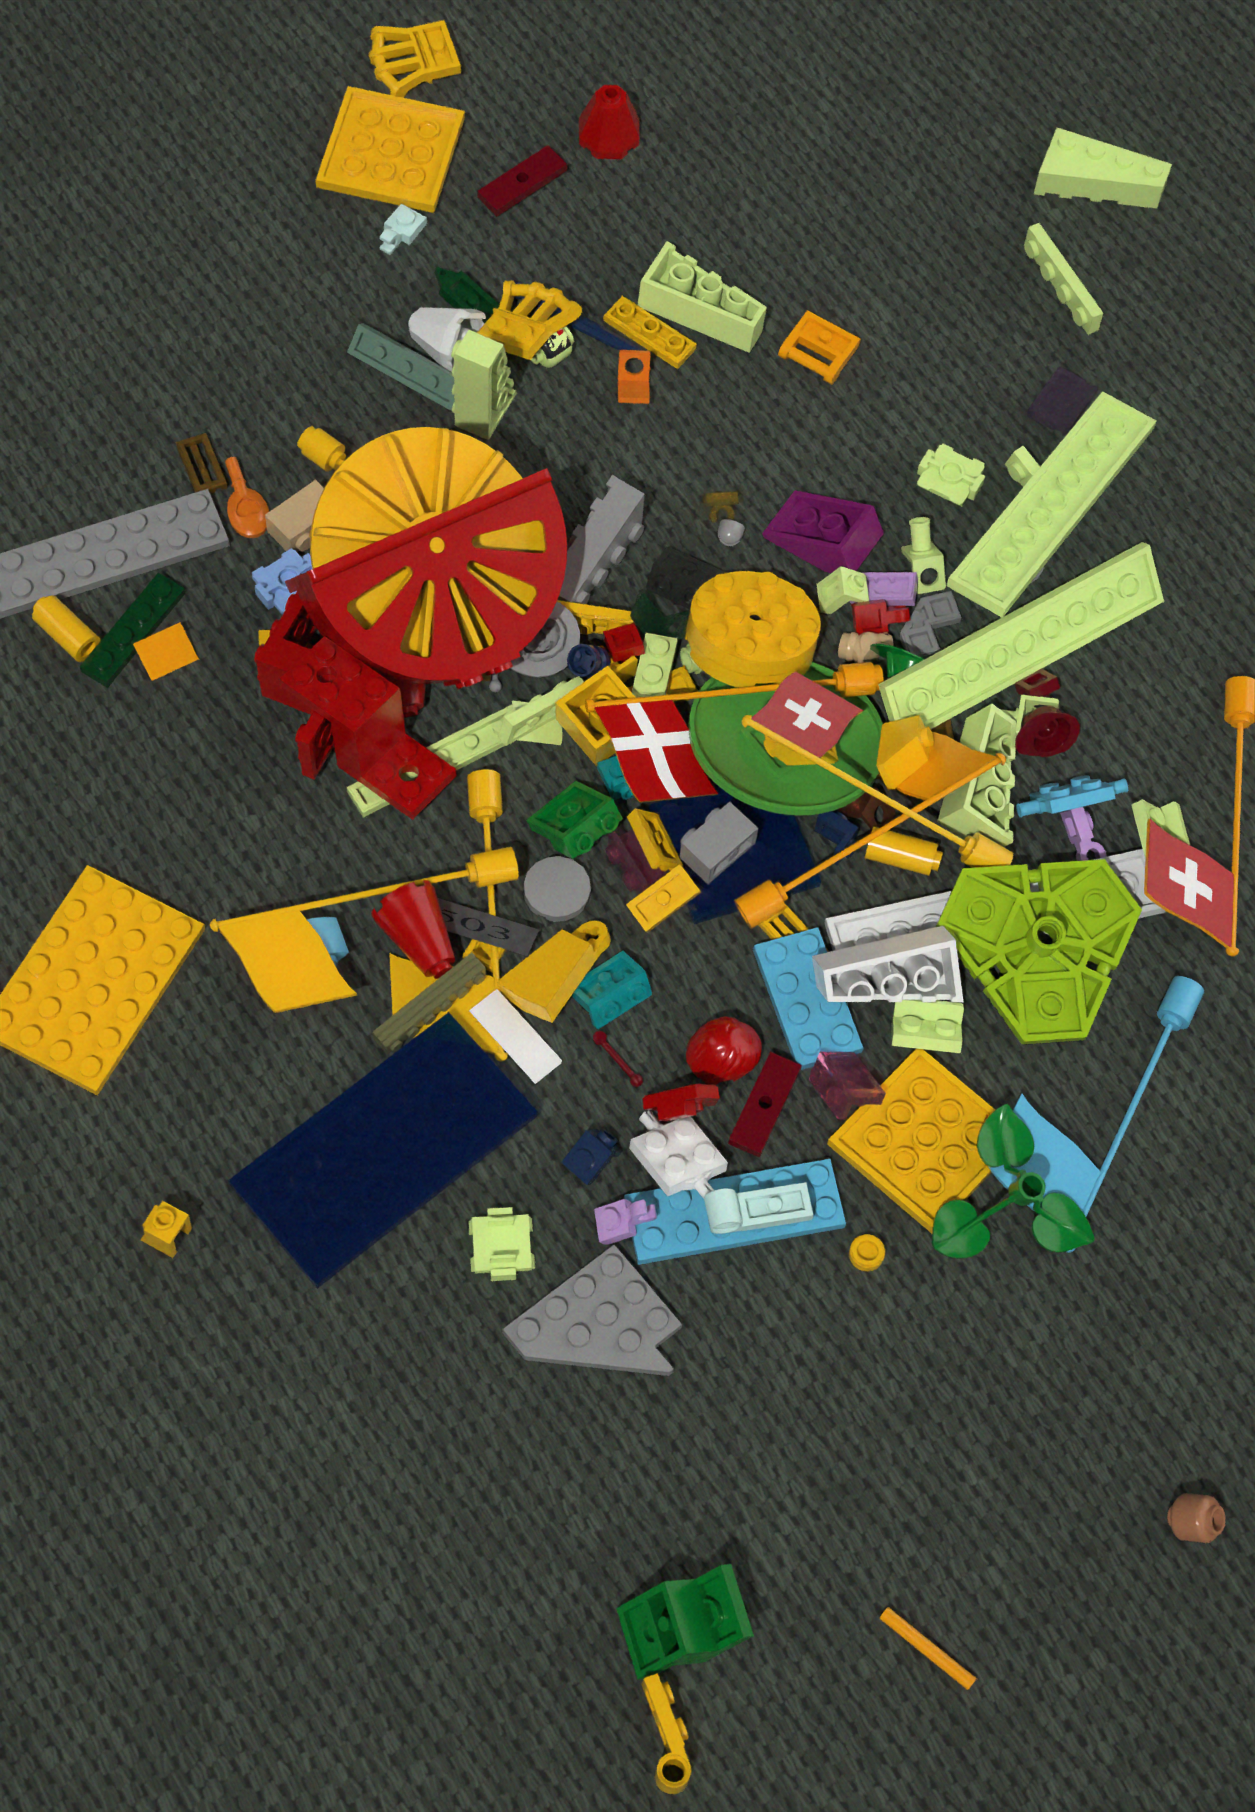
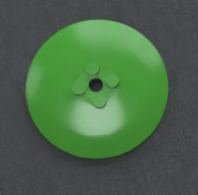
M812 662L809 670L803 676L812 681L833 679L835 671ZM711 677L698 692L737 687L722 683ZM756 683L755 686L773 685V684H775V683H767V684H757V683ZM833 685L822 686L827 690L833 692L834 694L838 695L839 697L843 698L839 691H835ZM775 691L694 699L688 722L689 740L693 753L702 769L712 781L734 798L758 809L797 816L822 814L837 810L854 802L865 793V791L817 764L787 766L777 757H771L763 744L765 740L764 734L750 726L745 728L742 725V718L745 715L754 716L767 705ZM866 695L844 697L843 699L864 711L847 725L835 745L839 761L831 765L871 787L879 775L876 764L883 723L876 708Z

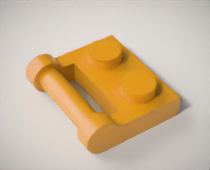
M807 310L781 345L778 356L785 360L792 359L823 376L824 381L833 385L841 370L859 347L860 338ZM799 343L833 362L829 366L795 347Z

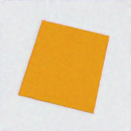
M181 622L133 644L151 681L199 659Z

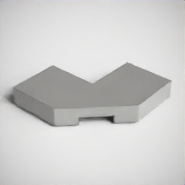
M952 591L920 598L910 617V621L905 623L899 637L904 650L924 659L941 651L933 629L960 623L962 618Z

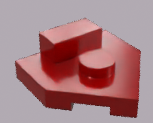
M692 1084L646 1095L642 1098L643 1109L657 1110L658 1121H673L695 1116L696 1113L704 1111L703 1107L716 1105L719 1100L718 1087L716 1085Z

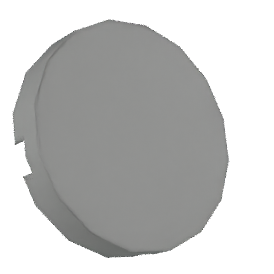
M562 856L547 857L536 862L527 872L523 886L524 898L530 910L537 916L539 914L546 917V920L553 922L568 921L578 916L584 910L591 895L590 877L585 869L573 859Z

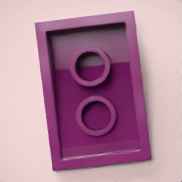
M794 490L762 534L770 542L817 568L832 573L840 566L857 571L884 533L873 505Z

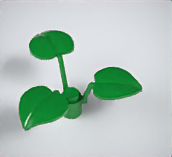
M1009 1104L1002 1105L988 1116L978 1133L977 1149L980 1158L987 1166L994 1168L1004 1165V1170L1007 1173L1017 1176L1009 1186V1197L977 1216L975 1208L966 1201L953 1200L944 1204L937 1211L933 1221L932 1245L934 1249L944 1256L957 1259L977 1255L984 1250L990 1240L989 1230L982 1221L1013 1202L1020 1206H1026L1034 1202L1033 1210L1038 1215L1032 1221V1232L1036 1241L1044 1249L1059 1253L1093 1243L1095 1239L1091 1226L1084 1213L1073 1200L1060 1193H1050L1043 1198L1046 1186L1040 1175L1034 1172L1026 1173L1024 1169L1017 1170L1012 1168L1021 1167L1030 1160L1034 1153V1140L1028 1127L1017 1117Z

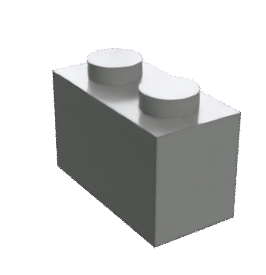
M729 802L722 809L717 807L712 810L702 826L697 830L695 828L690 829L681 839L680 859L709 884L756 843L758 827Z

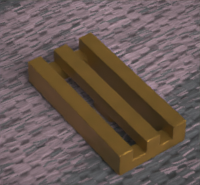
M206 433L176 442V448L194 492L208 489L210 494L215 493L216 489H227V482ZM202 443L217 480L211 481L196 444ZM190 446L205 484L200 485L185 449L186 447Z

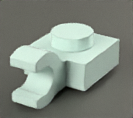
M400 204L384 223V231L380 236V240L384 241V243L380 246V250L391 255L401 241L410 245L426 226L427 217Z

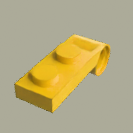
M656 1673L644 1678L642 1683L644 1693L667 1754L658 1762L655 1781L663 1792L677 1794L686 1788L691 1775V1765L684 1749V1740L688 1739V1734L681 1717L675 1719L670 1705L674 1704L675 1701L668 1682L661 1683L659 1675ZM669 1765L678 1766L683 1772V1778L678 1782H670L664 1778L662 1770Z

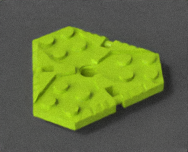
M1105 859L1040 863L1038 869L1028 870L1027 864L963 868L959 873L936 927L944 926L956 939L958 958L961 959L974 980L978 978L984 985V994L990 999L992 1005L996 1007L1000 1016L1004 1018L1006 1024L1021 1044L1084 1040L1090 1031L1112 980L1108 975L1111 970L1117 968L1142 909ZM1030 883H1038L1039 892H1031ZM1044 931L1048 933L1052 939V944L1042 943L1038 938L1037 932ZM1088 961L1098 965L1096 971L1086 967ZM995 966L1003 974L997 980L990 972V969Z

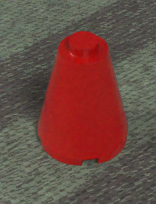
M422 880L425 886L417 887L414 882L408 883L386 895L380 901L383 907L378 913L374 908L371 916L375 923L426 977L433 976L435 979H438L452 968L455 957L436 891L428 880Z

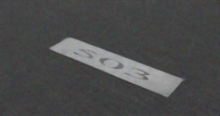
M438 898L447 931L525 956L528 955L539 929Z

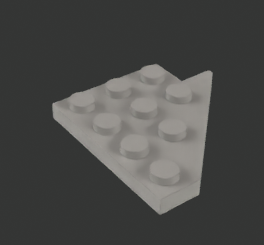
M613 1245L503 1328L502 1333L524 1360L670 1376L674 1368L658 1351L657 1347L682 1328V1324L619 1249Z

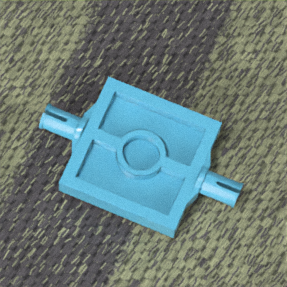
M1079 776L1070 779L1071 784L1059 787V783H1050L1039 786V792L1030 793V801L1018 803L1016 809L1019 817L1035 813L1042 814L1043 812L1054 814L1115 799V794L1128 792V784L1124 778L1106 783L1101 782V779H1090V776Z

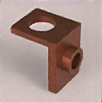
M866 792L854 802L834 810L842 813L845 817L862 818L871 830L873 826L880 828L889 823L896 814L891 806ZM881 806L884 815L882 822L878 825L875 822L874 813L876 808Z

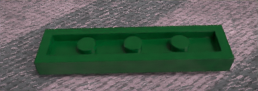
M157 573L80 665L81 672L108 688L137 653L133 644L154 633L183 598L185 588Z

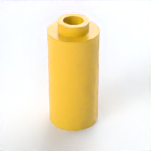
M44 596L34 604L32 619L77 662L85 661L100 643V637L56 596Z
M873 826L872 832L879 829V827ZM889 830L868 843L865 859L930 876L931 870L938 871L943 852L937 850L938 843Z

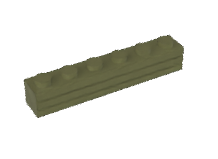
M471 952L372 1032L373 1039L387 1055L391 1051H397L406 1039L416 1036L423 1025L431 1024L438 1013L447 1011L452 1006L454 1000L458 997L460 999L463 998L474 984L479 985L482 983L486 976V967Z

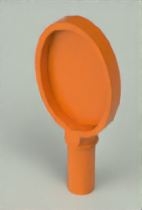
M229 457L225 460V464L232 482L231 486L234 488V492L229 497L227 503L229 521L234 530L241 536L257 538L267 530L265 515L269 512L268 505L257 491L247 488L246 480L242 475L237 458Z

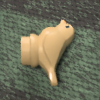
M844 632L839 643L838 657L846 659V662L874 663L880 656L870 650V645L885 644L893 646V638L888 632L879 634L864 632L860 635L856 632L851 634Z

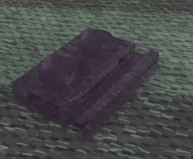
M1059 366L1028 409L1027 417L1053 431L1055 429L1062 432V436L1065 437L1096 396L1098 387L1086 384V380Z

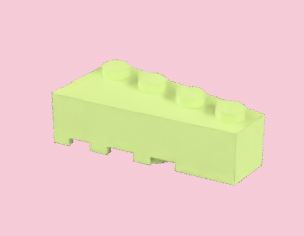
M1056 128L1040 168L1034 194L1043 196L1045 193L1059 194L1061 198L1072 199V196L1090 198V201L1096 202L1112 200L1122 205L1158 208L1172 164Z
M667 241L641 280L638 306L750 353L762 334L767 307L736 286L730 288L721 281L722 277L715 272L708 273L697 266V260L691 256L686 255L683 257L675 251L676 246Z

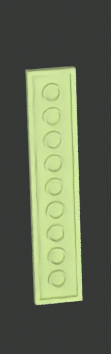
M1102 391L951 574L946 586L1003 618L1153 431L1156 420Z
M1144 542L1137 544L878 684L889 722L920 715L924 726L932 729L1164 602L1150 545Z

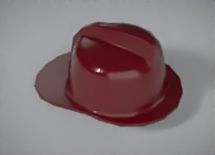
M1053 706L1036 708L1030 714L1024 716V724L1016 737L1015 748L1020 754L1050 757L1065 752L1076 742L1080 733V724L1074 716L1063 713Z

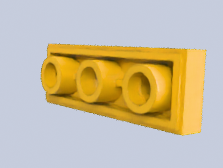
M623 295L604 314V322L676 369L696 350L697 344Z
M557 600V602L571 611L577 620L580 634L583 635L591 633L603 634V631L634 623L635 612Z

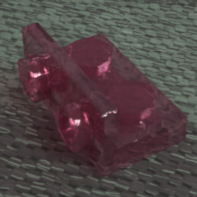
M633 829L620 836L615 831L608 834V844L605 848L606 854L613 865L618 864L622 869L623 881L630 892L635 891L639 895L670 872L669 869L665 872L661 871L659 867L657 869L651 868Z
M820 1051L810 1072L809 1081L838 1120H845L852 1104L864 1106L865 1104L881 1105L886 1094L855 1052Z

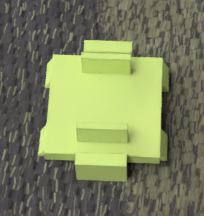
M943 443L939 445L935 453L928 449L918 466L917 474L921 477L917 481V486L961 507L967 498L974 501L984 483L985 476L982 475V472L984 471L985 463L975 458L971 460L954 452V448Z
M512 1207L487 1208L486 1217H472L468 1221L469 1235H473L474 1256L470 1258L471 1272L491 1273V1281L516 1280V1271H531L535 1269V1258L531 1253L530 1232H533V1225L529 1214L513 1215Z

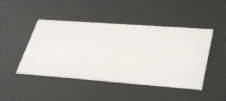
M498 989L469 1010L535 1084L561 1064L562 1060Z

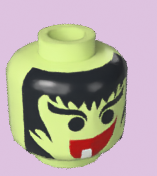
M565 326L553 333L532 357L531 361L534 364L541 363L546 368H551L570 356L572 344L574 343L570 330Z

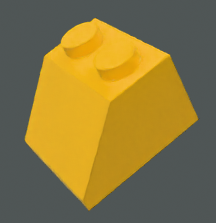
M606 666L555 702L556 720L596 767L598 762L608 759L615 754L611 739L595 711L586 712L585 700L593 699L594 702L636 698L609 666Z

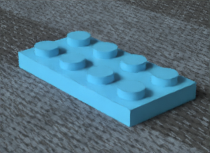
M813 928L754 945L753 952L793 1061L802 1065L801 1070L862 1053L863 1046L847 1003L827 1002L816 987L812 956L827 953L819 928Z

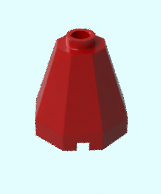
M603 85L594 93L579 117V145L584 149L585 147L591 151V155L596 159H623L628 155L630 149L633 148L634 150L639 146V117L626 91L618 85Z

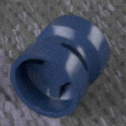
M587 644L574 646L567 657L569 670L574 675L590 678L606 666L610 667L611 663L610 656L604 648Z

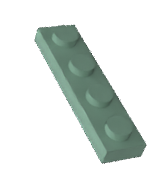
M364 323L358 324L347 353L452 411L454 404V395H452L454 377L451 375L452 372Z

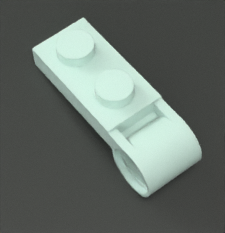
M806 1182L735 1193L733 1189H718L704 1196L710 1231L714 1234L747 1231L813 1219Z

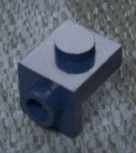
M830 811L817 816L814 831L837 844L834 855L857 842L856 836L859 827L850 823L842 813ZM854 852L845 856V858L850 859ZM842 859L834 864L838 866Z
M602 1128L600 1130L590 1129L584 1132L561 1163L586 1185H591L613 1157H618L622 1150L616 1145L617 1139L607 1130Z

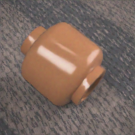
M1190 1493L1178 1496L1169 1508L1167 1515L1168 1523L1179 1540L1197 1543H1210L1222 1533L1226 1520L1224 1509L1214 1497Z

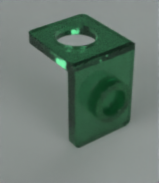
M640 593L636 598L630 617L644 634H657L678 638L679 640L685 636L689 611L663 616L644 593ZM680 621L679 627L674 632L667 633L668 628L673 623Z

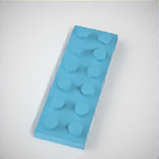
M831 1159L708 1181L714 1190L733 1189L735 1193L806 1182L813 1211V1219L810 1221L714 1234L710 1231L705 1201L696 1189L682 1190L670 1196H667L661 1188L624 1195V1199L632 1203L645 1200L646 1206L655 1205L657 1219L635 1225L637 1235L633 1236L632 1240L638 1265L845 1228L846 1221Z

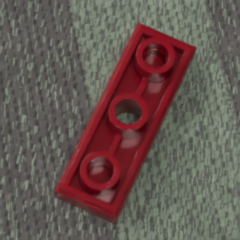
M547 145L477 191V198L497 217L566 172L567 163Z
M769 1053L728 1140L729 1145L760 1158L801 1071L802 1065L775 1053ZM767 1103L770 1105V1108H762L759 1104Z

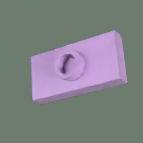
M861 572L866 575L869 601L883 599L886 601V606H915L918 584L916 572Z

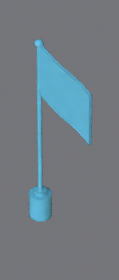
M1183 976L1173 977L1157 1011V1016L1165 1027L1164 1032L1100 1171L1072 1140L1040 1116L1024 1095L1020 1094L1013 1112L1030 1130L1034 1140V1153L1025 1165L1012 1168L1017 1170L1024 1169L1026 1173L1034 1172L1040 1175L1046 1186L1043 1198L1050 1193L1064 1194L1073 1200L1084 1215L1087 1216L1171 1031L1187 1029L1204 994V989L1199 983ZM1004 1165L994 1168L989 1167L993 1175L1009 1190L1011 1182L1017 1176L1007 1173L1004 1170ZM1034 1202L1031 1203V1204H1029V1205H1027V1206L1030 1207L1032 1210H1033V1204H1034ZM1072 1249V1250L1066 1251V1252L1071 1253V1252H1073L1075 1249Z

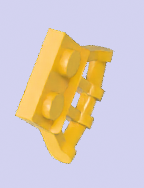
M445 20L410 28L375 26L371 29L370 38L373 42L368 56L371 64L376 67L374 69L376 79L383 82L389 88L390 95L403 98L409 90L424 81L431 84L433 79L461 73V65ZM387 40L402 41L400 43L384 46V43ZM410 54H414L415 56L386 63L387 59H392ZM415 71L400 81L393 76Z
M505 280L499 308H493V315L477 333L504 344L505 352L531 360L553 333L579 318L582 307L577 302L568 300L560 289L554 287L547 289L544 284L536 281L532 284H515L513 280ZM514 297H525L511 312ZM540 300H543L544 303L538 308V310L532 315V317H527L528 314L534 309V307L540 302ZM557 308H560L562 310L560 313L548 319Z

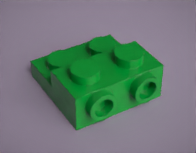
M575 781L526 821L532 831L550 840L554 850L574 859L578 855L589 852L593 847V843L601 836L615 831L623 818L613 798Z

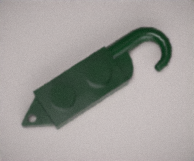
M436 267L434 273L440 287L439 295L453 308L476 309L484 312L486 319H482L483 323H486L493 315V308H499L500 304L462 270L456 273Z

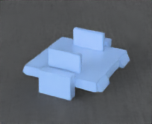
M292 548L282 553V557L265 568L261 566L252 572V579L256 583L255 594L268 610L275 606L281 615L285 612V605L289 596L297 592L289 593L285 581L312 570L311 555L307 553L302 559L298 552Z

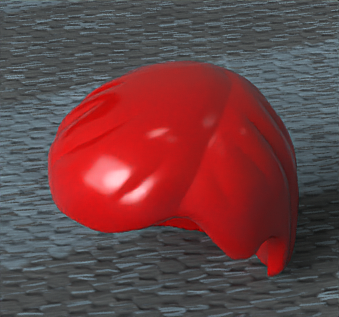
M719 1017L701 1026L690 1038L686 1047V1061L691 1071L708 1085H717L728 1080L737 1081L751 1072L759 1063L762 1052L761 1039L757 1032L748 1024L740 1022L734 1017Z

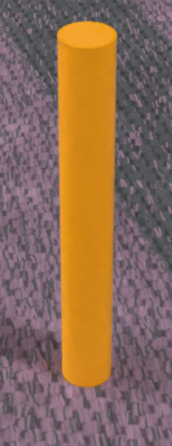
M887 1607L879 1618L965 1689H970L977 1679L891 1608Z

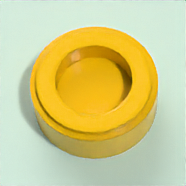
M869 1234L860 1235L855 1238L849 1249L851 1263L862 1271L877 1269L885 1257V1247L882 1241L876 1236Z

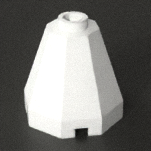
M423 307L411 315L408 325L411 337L441 367L452 372L454 358L451 357V353L456 341L463 340L468 330L477 333L485 324L482 319H486L484 312L476 309Z

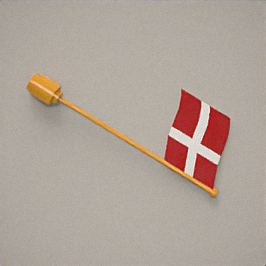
M872 662L839 665L838 672L833 673V679L814 680L813 682L820 686L833 685L835 691H839L844 698L874 695L876 691H880L878 684L884 682V678L879 664L873 665ZM780 684L594 702L593 699H586L585 708L587 713L595 711L611 739L623 777L639 803L718 795V792L712 786L693 753L689 740V728L673 701L776 691Z

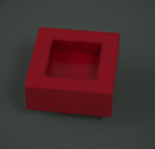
M1040 669L1014 683L1016 691L1020 695L1049 697L1050 693L1060 689L1057 676L1044 669Z

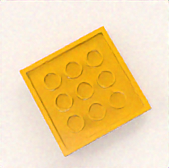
M348 86L316 177V188L399 206L403 204L412 209L435 213L465 119V111Z
M916 1048L828 1139L827 1145L932 1234L933 1221L939 1208L949 1201H966L992 1173L980 1158L977 1149V1138L983 1123L995 1109L925 1050Z

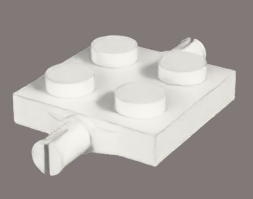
M652 1111L644 1112L639 1120L649 1132L631 1139L629 1149L667 1196L682 1190L696 1189L704 1199L707 1193L714 1191L708 1181L712 1177L726 1172L728 1164L726 1159L691 1116L677 1119L667 1124H661Z

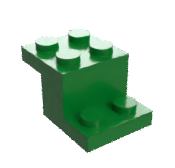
M731 1564L720 1565L696 1579L664 1581L616 1608L638 1680H643L656 1673L659 1674L672 1666L706 1662L754 1636Z

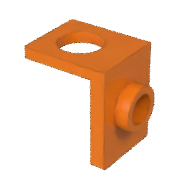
M619 350L618 403L649 404L650 351ZM631 358H637L642 361L643 368L637 373H631L626 370L625 363Z

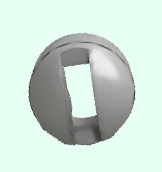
M721 520L717 532L718 538L725 546H734L742 539L745 527L733 520Z

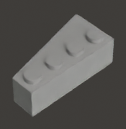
M614 475L606 483L608 493L604 499L601 500L598 497L595 499L590 507L591 512L587 518L586 525L583 527L578 524L568 542L569 550L567 551L566 570L558 597L559 601L587 604L590 598L589 593L595 586L597 588L602 586L608 576V569L612 564L618 565L622 561L628 544L631 541L635 543L643 533L642 519L645 494Z

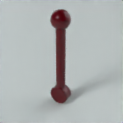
M596 1031L593 1035L594 1043L601 1045L629 1076L633 1087L641 1086L643 1084V1077L640 1074H635L606 1041L607 1036L605 1032Z

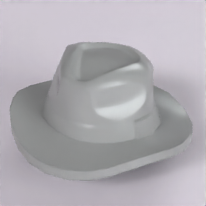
M556 602L551 615L542 629L519 652L520 657L512 660L513 667L511 669L522 675L535 678L552 676L564 670L568 666V653L574 646L580 644V630L577 620L571 611L561 603Z

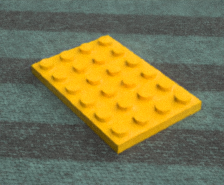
M87 865L0 994V1045L98 1096L205 931V924Z

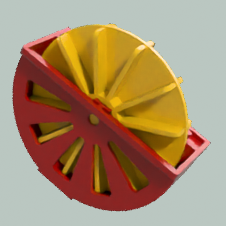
M417 427L397 430L382 435L353 452L332 474L317 502L309 533L312 570L286 580V586L289 593L297 591L311 621L323 637L326 636L386 679L412 684L444 683V686L455 684L457 689L469 687L484 680L483 673L489 676L513 667L512 660L520 657L519 652L542 629L558 600L566 570L567 537L562 509L551 483L552 477L548 468L522 478L499 450L495 451L471 436L447 428Z

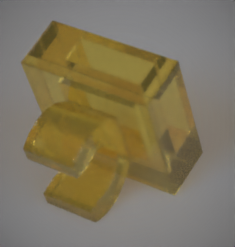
M738 491L703 494V507L713 506L709 511V520L711 522H716V512L719 509L726 511L727 519H734V510L729 505L739 504Z

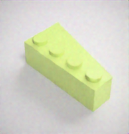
M468 330L463 340L456 341L451 353V357L454 358V366L451 373L454 377L452 388L454 404L452 412L455 413L456 427L489 440L517 393L516 390L512 389L514 385L513 379L508 378L511 371L510 367L506 366L508 359L504 344Z
M993 704L966 718L959 743L970 749L996 756V753H1002L1006 757V762L1004 765L999 763L946 795L943 799L938 822L963 840L968 835L973 836L978 832L1005 847L1013 843V831L1009 830V819L1014 817V805L1010 803V789L1015 787V775L1011 771V761L1015 759L1016 721Z

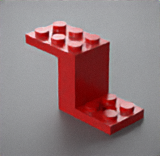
M296 592V594L289 596L282 617L273 622L270 636L265 645L261 644L258 647L254 662L257 664V679L260 682L262 696L311 715L307 723L301 724L295 742L298 745V760L301 764L302 775L315 780L334 747L331 722L280 687L279 678L310 650L305 646L317 629ZM326 674L321 676L319 681L322 683L332 682L336 677Z
M326 636L317 642L279 678L280 687L331 722L337 766L413 820L457 776L456 768L406 734L400 688ZM326 674L336 677L332 682L322 683L319 681V678ZM406 772H414L418 775L413 781H404L400 778Z

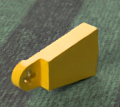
M589 921L582 924L572 933L563 929L496 981L502 995L524 1012L553 1023L600 954L609 947L611 937L608 929L600 921Z

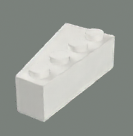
M944 926L812 956L816 987L827 1002H871L872 1000H888L889 1002H902V1000H921V1002L950 1000L951 1002H963L956 939Z

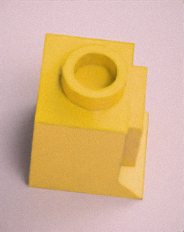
M162 1201L159 1206H154L142 1225L144 1235L141 1241L173 1258L177 1253L174 1239L181 1230L189 1234L192 1229L189 1215Z

